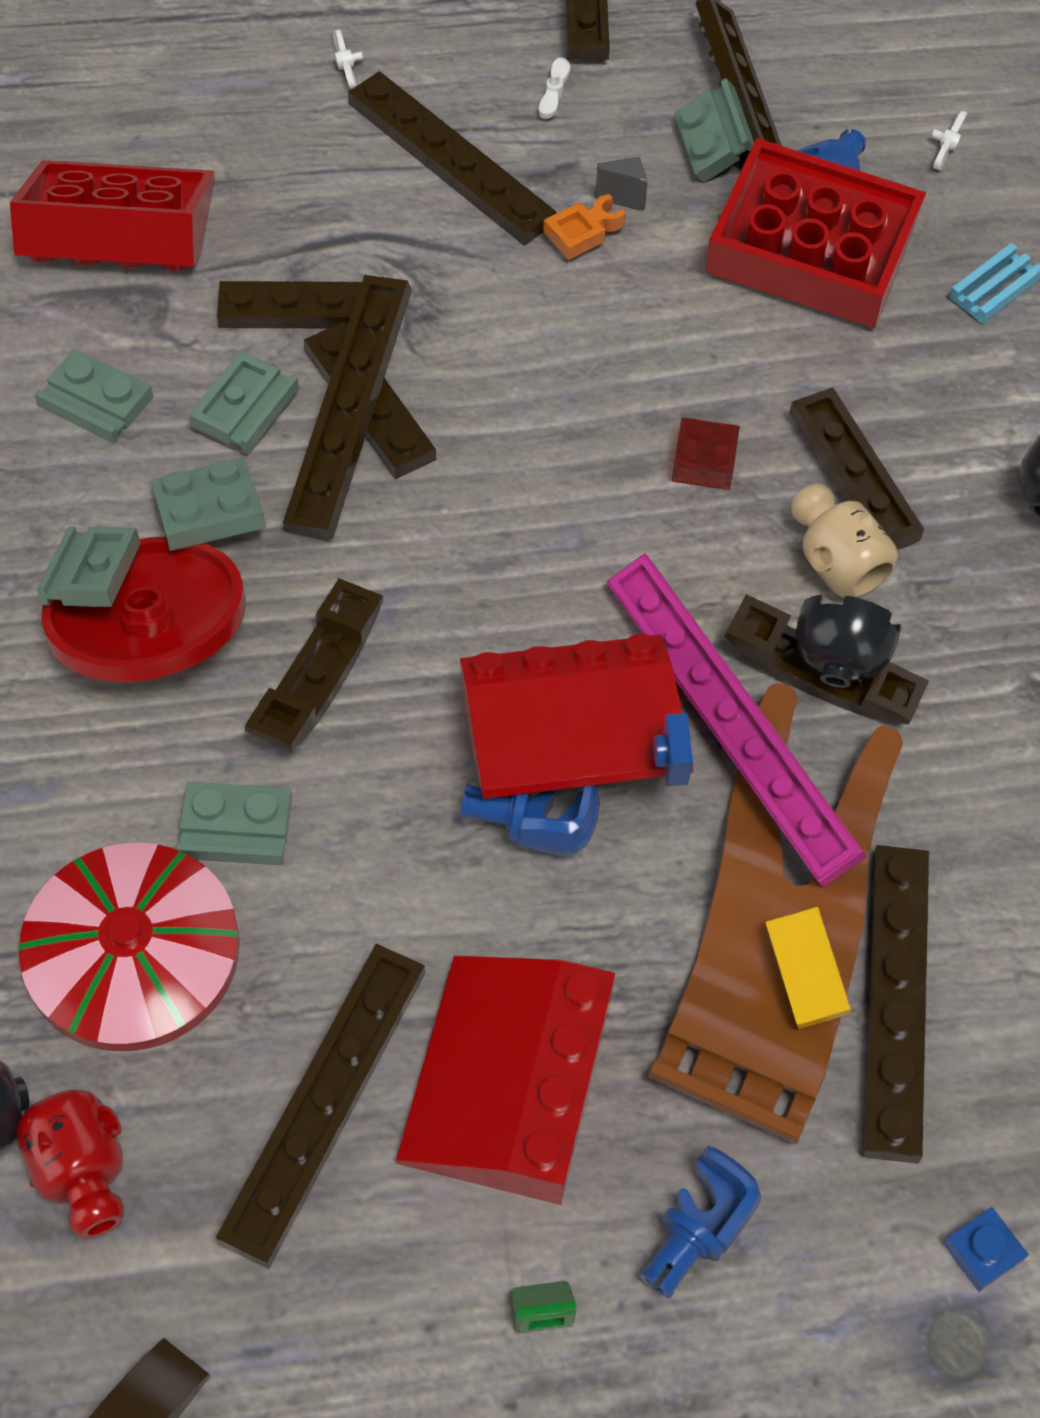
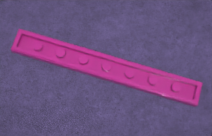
M646 552L606 581L641 632L647 635H662L672 663L675 680L823 888L867 858L861 847Z

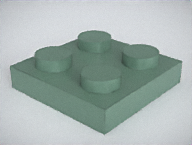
M245 458L232 461L222 460L210 466L185 472L175 471L163 477L150 479L170 551L266 528L264 514Z

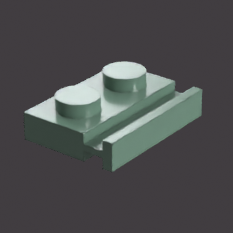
M726 78L721 81L722 86L714 92L709 89L674 112L694 173L703 183L739 161L738 155L746 150L751 151L754 144L735 87Z
M76 349L72 350L47 379L48 385L43 391L38 390L34 394L39 407L113 444L118 441V434L123 428L128 429L153 398L150 385Z
M240 351L190 412V425L228 445L234 443L242 447L243 452L249 454L299 390L298 377L293 375L287 377L280 374L279 368Z
M68 526L37 587L41 605H49L52 599L62 600L63 606L112 607L141 544L137 528L89 527L86 533H80L76 531V527Z
M187 782L180 823V839L176 850L182 851L196 860L284 866L285 844H287L292 805L291 788Z

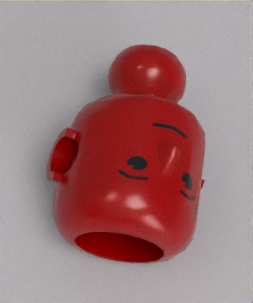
M72 1089L48 1096L28 1108L18 1121L16 1138L31 1178L30 1187L35 1188L38 1195L44 1200L56 1204L69 1203L70 1211L68 1216L71 1230L83 1239H90L113 1230L123 1221V1202L117 1194L110 1191L108 1186L116 1179L122 1169L123 1153L117 1138L122 1132V1127L114 1111L109 1106L103 1105L98 1097L89 1091Z

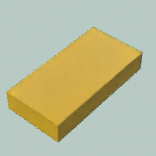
M811 908L765 922L798 1029L852 1014L819 908Z

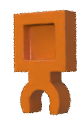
M610 194L602 195L595 200L594 207L588 210L581 202H578L544 220L543 232L560 252L570 260L605 242V231L613 232L621 229L625 225L626 211L620 209L615 213H607L612 210L613 197Z

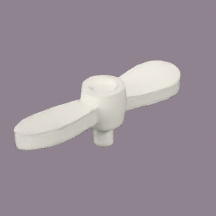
M334 30L333 39L337 50L335 53L339 70L345 71L348 84L353 89L357 86L352 67H354V62L363 60L362 52L351 54V50H346L341 30Z
M557 58L552 64L551 77L546 82V93L541 99L538 114L542 119H549L557 112L558 100L563 96V84L570 75V64L565 58Z
M963 110L958 112L951 130L946 129L945 133L934 129L931 137L941 141L939 144L941 149L934 162V169L941 171L949 150L955 151L961 137L957 132L968 112Z

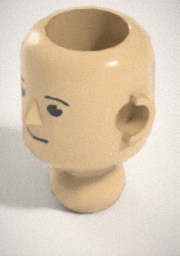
M819 483L805 487L793 498L791 502L792 516L801 525L809 527L803 538V554L835 594L842 598L845 596L862 597L879 587L892 574L898 561L897 547L860 502L844 501L835 505L833 492L827 486Z

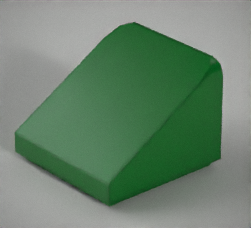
M567 1281L521 1286L511 1290L515 1328L519 1333L569 1327L574 1324L577 1311L576 1301Z

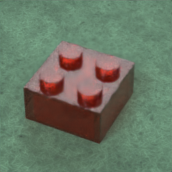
M681 417L671 482L730 490L740 426Z

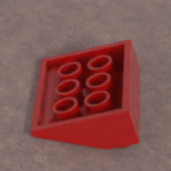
M756 138L709 239L706 273L875 329L892 289L927 192Z
M41 160L10 201L14 255L29 256V259L34 262H49L56 258L73 259L76 264L93 265L100 261H114L126 268L141 267L145 263L162 264L163 268L173 271L195 266L203 247L215 182V171Z
M636 634L625 639L608 641L585 640L578 644L557 647L534 646L524 651L507 653L483 652L473 657L460 658L463 709L483 799L665 776L664 767L655 766L654 735H662L667 714H682L672 663L661 634Z
M454 955L396 1158V1164L562 1205L612 998L616 973L565 960Z

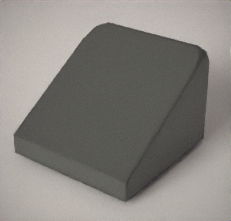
M640 157L597 163L596 199L602 195L610 194L613 197L612 204L636 210L645 209L648 180Z

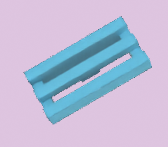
M1010 243L953 286L949 298L983 324L1040 280V264L1030 265L1031 257L1026 253L1018 256L1016 254L1018 247ZM1018 272L1022 274V276L983 306L979 307L976 305L989 294L991 295L1001 288L1002 284Z

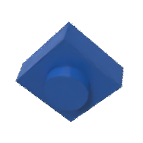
M667 714L662 735H654L655 766L664 767L666 786L688 785L693 766L688 714Z
M993 1207L948 1236L943 1242V1245L978 1292L1019 1265L1029 1256Z

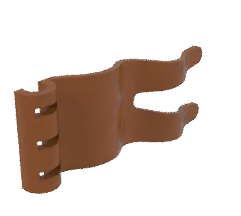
M776 683L769 686L766 690L759 709L787 746L797 695L790 686ZM880 726L874 730L852 770L835 810L836 815L861 847L867 858L824 888L813 874L809 884L803 886L792 884L785 877L780 827L740 770H737L727 817L720 870L700 949L678 1011L668 1030L660 1055L652 1065L648 1078L792 1143H798L825 1078L841 1017L798 1029L765 922L818 907L847 996L864 923L868 861L872 837L892 770L903 746V739L897 730L889 726ZM688 1047L700 1052L690 1075L678 1070ZM735 1068L747 1073L738 1096L725 1091ZM782 1089L795 1095L786 1118L773 1113Z

